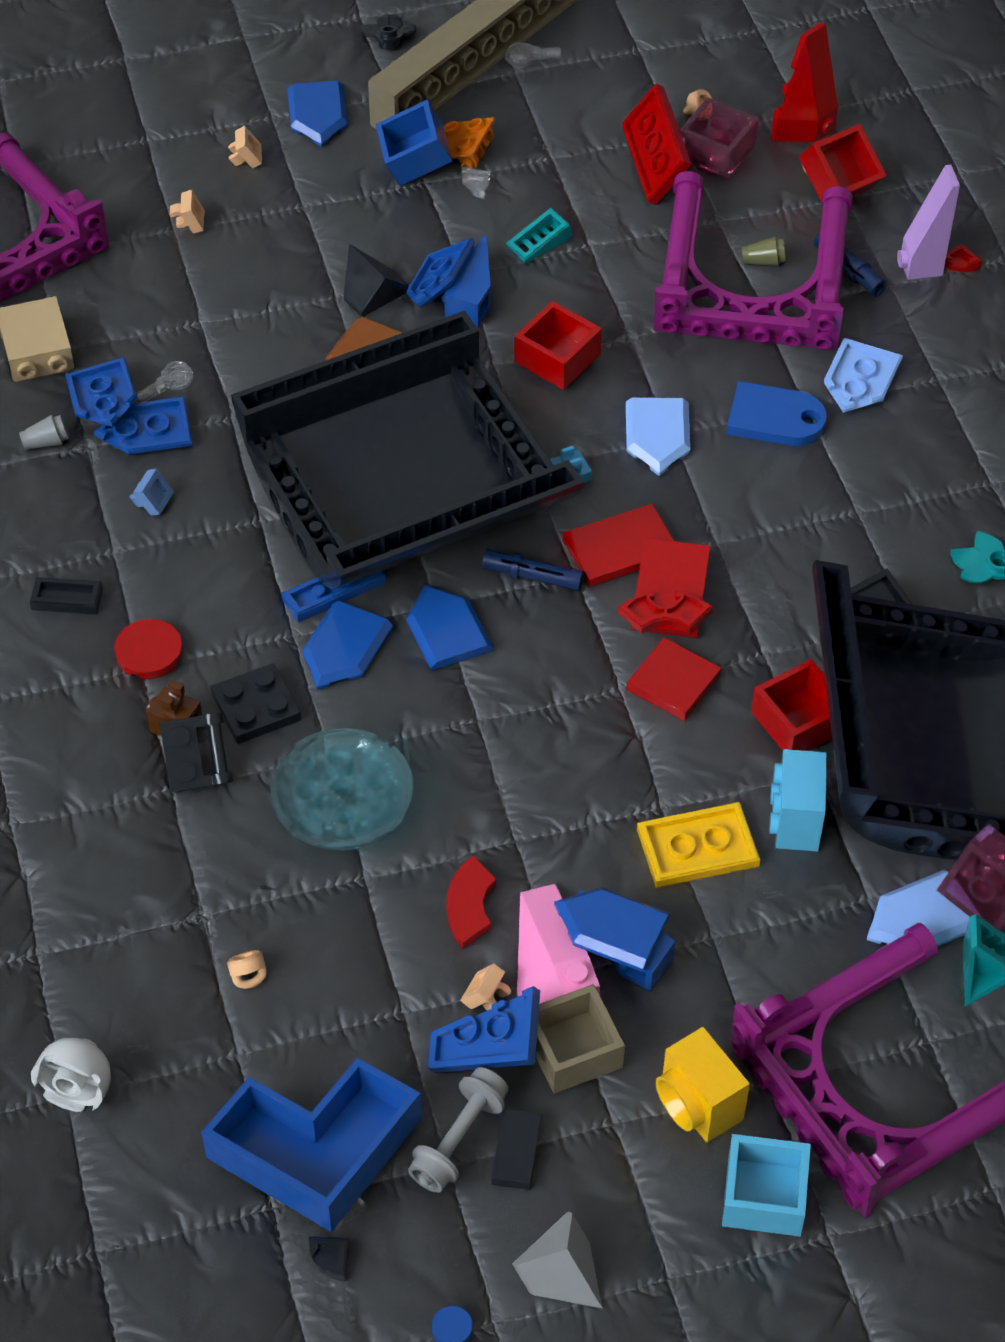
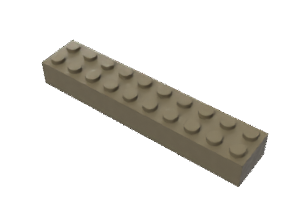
M475 0L473 3H470L465 9L450 18L437 30L431 32L425 39L411 47L409 51L397 60H394L389 66L368 81L370 126L376 129L375 124L427 99L434 110L438 109L578 0Z

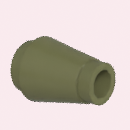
M776 236L749 244L748 246H742L743 264L779 266L778 263L786 262L783 238L776 239Z

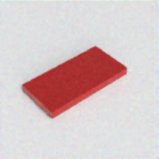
M657 83L622 122V127L647 201L654 205L674 185L676 175L687 171L692 165L665 88Z

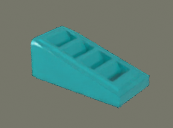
M549 208L510 239L506 246L520 260L527 264L563 244L573 235L570 224L552 208ZM542 233L546 236L543 239L539 236ZM534 239L537 244L533 245L529 240ZM524 244L529 250L524 252L519 246Z

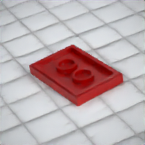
M652 504L562 533V541L579 570L584 572L583 577L589 587L639 571L644 537L674 541Z
M644 537L635 596L654 591V593H675V591H681L703 600L710 546ZM668 625L653 627L646 632L697 638L699 625L690 634L679 627Z

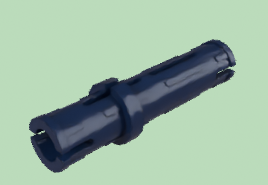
M820 233L816 236L814 240V246L816 248L819 247ZM845 247L843 270L849 274V279L855 284H861L872 296L877 297L882 294L887 287V282L871 270V265L867 261L860 260Z
M488 548L485 551L482 568L485 570L509 574L510 578L516 580L522 577L573 589L578 592L580 590L584 574L582 570L578 571L523 558V554L516 553L514 556Z

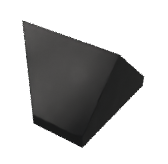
M349 244L344 301L361 317L406 294L409 284L393 269Z

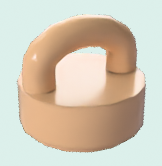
M703 89L690 93L687 98V106L683 109V114H691L692 117L698 120L711 116L714 109L711 95Z
M259 950L238 954L227 962L233 983L239 988L248 989L256 987L266 978V964L263 954ZM255 971L258 972L256 976L251 979L244 980L241 978V975H246Z

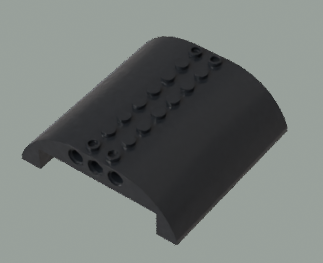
M466 311L231 394L234 411L245 446L268 499L309 568L330 589L340 588L573 498L580 494L584 488V481L569 460L556 465L551 463L480 360L479 330Z
M815 560L812 564L813 583L839 801L845 820L863 838L895 851L978 864L1005 865V620L851 594L848 565Z

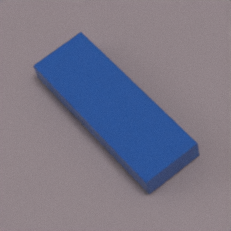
M381 571L337 589L328 588L316 577L283 592L282 601L299 623L330 609L334 602H345L384 584L385 575Z

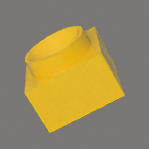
M704 1027L699 1028L665 1049L663 1074L656 1078V1089L666 1111L679 1127L685 1131L696 1129L706 1143L744 1120L750 1083Z

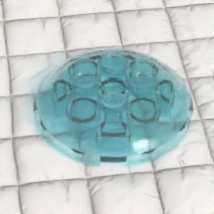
M353 728L324 730L294 744V749L283 760H279L271 779L272 805L282 825L292 835L306 844L333 851L360 849L388 836L406 816L413 797V777L409 764L403 754L394 745L390 747L388 744L377 739L376 734ZM346 793L344 798L339 794Z

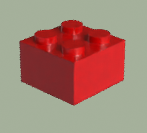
M861 124L813 143L799 156L821 202L823 200V193L828 188H846L854 197L872 189L887 176Z
M551 301L514 336V362L564 390L601 355L602 328L558 303Z
M812 659L754 687L751 713L782 751L783 749L810 751L832 739L825 675Z

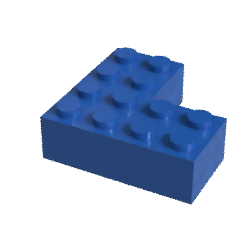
M356 1058L312 1112L248 1077L201 1132L205 1155L207 1159L332 1232L422 1120L421 1093L359 1058Z

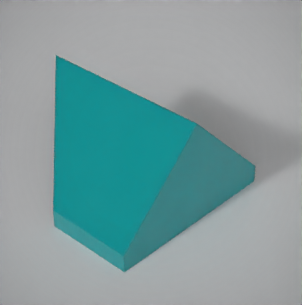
M977 914L970 916L962 943L964 1007L1005 985V934Z

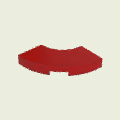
M654 591L627 600L618 607L617 613L641 634L653 627L663 625L679 627L690 634L713 613V606L699 597L681 591H675V593H654Z
M474 856L469 858L455 873L447 893L446 909L449 928L462 949L491 930V922L484 912V902L487 895L496 886V878Z

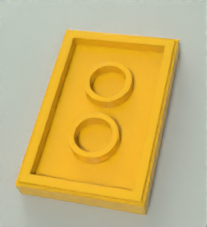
M740 802L637 823V832L656 888L760 866V857Z

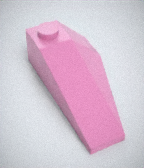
M555 884L520 892L517 997L522 995L523 990L534 986L540 990L539 1004L592 984L595 985L600 995V985L588 952L573 946L568 935V929L554 906V901L562 899Z

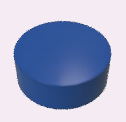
M447 1306L440 1309L432 1320V1335L435 1342H469L472 1336V1320L470 1315L464 1309L457 1306Z

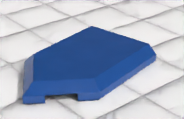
M341 82L296 83L287 88L291 130L299 135L305 134L312 138L313 143L322 147L329 142V137L337 131L340 133L348 126L344 84Z
M473 238L427 255L406 292L419 307L427 306L453 285L474 248L475 241Z
M125 357L65 375L76 417L112 427L137 399Z
M185 396L133 403L112 427L102 424L94 431V436L129 455L193 446Z
M425 584L406 621L431 671L494 651V647L469 598Z
M334 602L302 650L316 689L329 687L330 683L346 678L354 680L363 677L393 629L390 621L344 602Z
M605 888L595 889L554 901L557 913L562 917L568 929V935L573 946L640 972L644 971L670 918V913Z

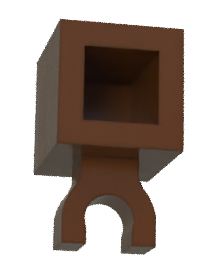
M173 680L168 684L169 688L164 686L159 695L149 701L146 708L149 730L161 736L160 722L202 716L200 701L184 695V685Z

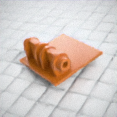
M494 117L475 118L462 122L452 121L444 126L451 158H458L463 170L469 172L476 169L479 159L486 152L489 143L494 138L493 129L491 128L495 121Z

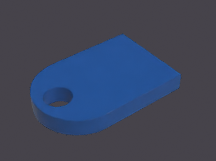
M738 381L726 435L789 446H803L816 441L823 434L827 414L823 404L816 397L808 393ZM811 418L817 422L809 424L804 422L803 419Z

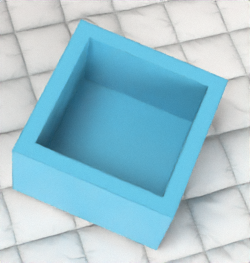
M783 749L781 763H775L770 794V804L773 805L769 824V834H776L775 848L818 852L826 809V752Z
M732 1134L728 1156L722 1226L801 1237L806 1211L811 1144Z

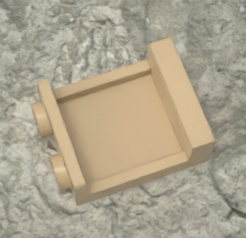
M56 296L0 308V334L4 342L14 382L74 369L71 347Z

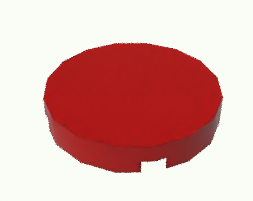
M156 619L135 621L128 625L117 636L114 645L119 667L130 676L132 674L139 675L140 679L149 680L163 677L175 669L178 665V660L180 657L182 658L183 654L180 633L173 625Z

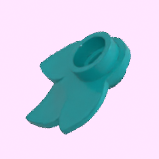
M977 531L973 548L951 549L950 555L953 562L963 569L960 576L963 580L971 583H985L991 579H1005V549L1002 542L994 536Z

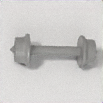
M478 1067L470 1077H464L459 1082V1089L468 1100V1103L437 1149L418 1145L412 1151L414 1159L408 1168V1172L419 1185L427 1190L440 1193L448 1182L453 1183L458 1179L459 1171L450 1161L449 1157L479 1112L483 1110L492 1114H499L505 1108L503 1100L508 1093V1086L499 1075L489 1069Z

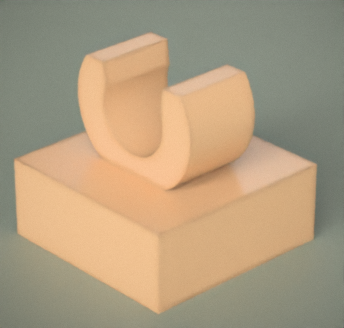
M245 126L236 130L235 142L228 146L229 150L233 153L229 156V160L235 166L241 165L246 161L252 169L261 165V143Z
M193 190L182 192L181 204L176 203L170 206V217L179 216L176 217L177 228L188 226L193 234L204 231L205 210Z
M495 963L478 971L460 1001L470 1009L483 1005L487 1011L492 1009V1004L497 1002L494 999V992L502 998L511 993L509 986L500 982L505 971Z

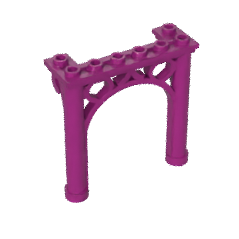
M9 133L0 134V165L38 204L42 213L37 227L24 241L0 253V302L109 247L103 203L100 200H92L87 203L85 197L78 189L64 194L20 148L19 142ZM51 215H53L59 223H50ZM45 237H64L53 244L42 243Z
M691 171L677 174L673 187L675 201L663 283L660 287H656L653 330L665 333L720 337L728 340L738 339L758 343H776L787 346L813 347L821 350H837L844 308L840 307L839 300L848 213L852 209L853 202L852 193L843 187H831L823 193L817 265L812 276L803 285L790 292L770 297H750L734 294L719 288L699 271L693 252L704 179L699 174ZM689 275L696 286L691 288L687 292L686 288ZM816 289L815 302L812 304L806 297ZM708 296L717 305L711 308L698 307L692 301ZM724 305L729 306L728 311H723ZM794 305L803 310L805 315L802 317H789L782 314L781 310ZM769 310H773V316H768Z
M919 922L905 929L903 936L789 1002L783 994H777L761 1003L755 1011L749 1003L743 1006L740 1002L734 1006L733 1031L730 1042L734 1053L740 1060L746 1059L753 1069L752 1074L757 1084L763 1090L767 1088L775 1098L774 1104L783 1118H790L797 1127L796 1133L801 1143L811 1144L810 1148L820 1158L819 1164L825 1175L829 1179L835 1178L842 1188V1195L851 1209H858L865 1219L872 1215V1210L876 1207L878 1200L1005 1122V1081L931 1125L904 1129L877 1123L857 1112L839 1095L826 1073L821 1045L824 1033L830 1022L847 1007L938 954L937 943L933 935L925 925ZM817 1021L812 1041L805 1037L794 1035ZM796 1048L811 1056V1064L805 1070L795 1071L787 1066L781 1054L787 1049ZM815 1076L816 1080H812L814 1097L808 1102L796 1084L808 1083ZM821 1118L835 1120L840 1125L846 1121L840 1128L837 1139ZM854 1133L873 1137L876 1152L869 1157H866L863 1153L856 1155L851 1147L848 1146L846 1138ZM899 1144H908L903 1148L899 1146Z

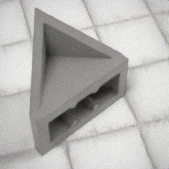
M568 1211L517 1258L512 1265L529 1293L534 1296L602 1308L590 1242L573 1213Z

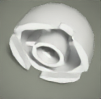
M61 1038L48 1045L41 1053L31 1071V1080L35 1087L39 1082L45 1089L44 1098L63 1109L83 1112L86 1106L93 1105L92 1110L99 1107L109 1088L111 1081L110 1063L102 1050L91 1040Z

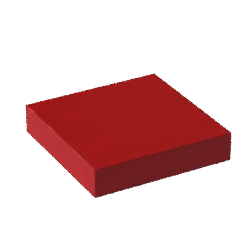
M664 637L627 681V690L685 721L719 679L721 667Z

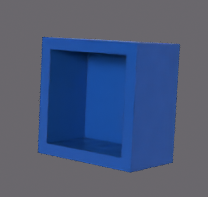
M428 99L375 124L385 165L400 186L452 162L442 121Z

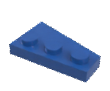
M532 986L523 990L521 996L508 1002L504 999L492 1004V1009L477 1016L468 1015L432 1031L428 1069L434 1073L475 1070L478 1067L487 1069L535 1064L540 990Z

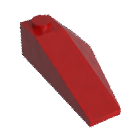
M823 22L818 23L801 34L791 63V67L794 69L793 75L789 83H784L782 93L785 94L782 107H776L773 115L771 139L774 141L817 142L824 136L830 135L837 126L838 103L827 28Z

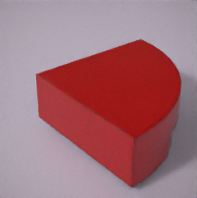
M960 244L947 251L944 267L957 272H971L981 268L982 260L965 245Z

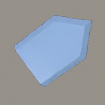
M844 338L824 378V384L843 413L883 401L903 355Z
M632 397L626 401L627 453L635 459L640 458L650 466V470L658 476L667 471L668 466L677 459H683L688 455L691 450L689 402L683 398Z
M942 870L881 895L867 940L878 944L882 942L889 944L903 936L905 929L919 922L928 928L938 947L964 936L970 916L976 913L950 874Z

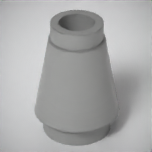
M51 414L24 431L19 432L25 450L62 445L64 440L69 439V434L61 415L54 417Z

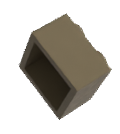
M594 984L539 1004L536 1058L553 1094L623 1068L625 1044Z

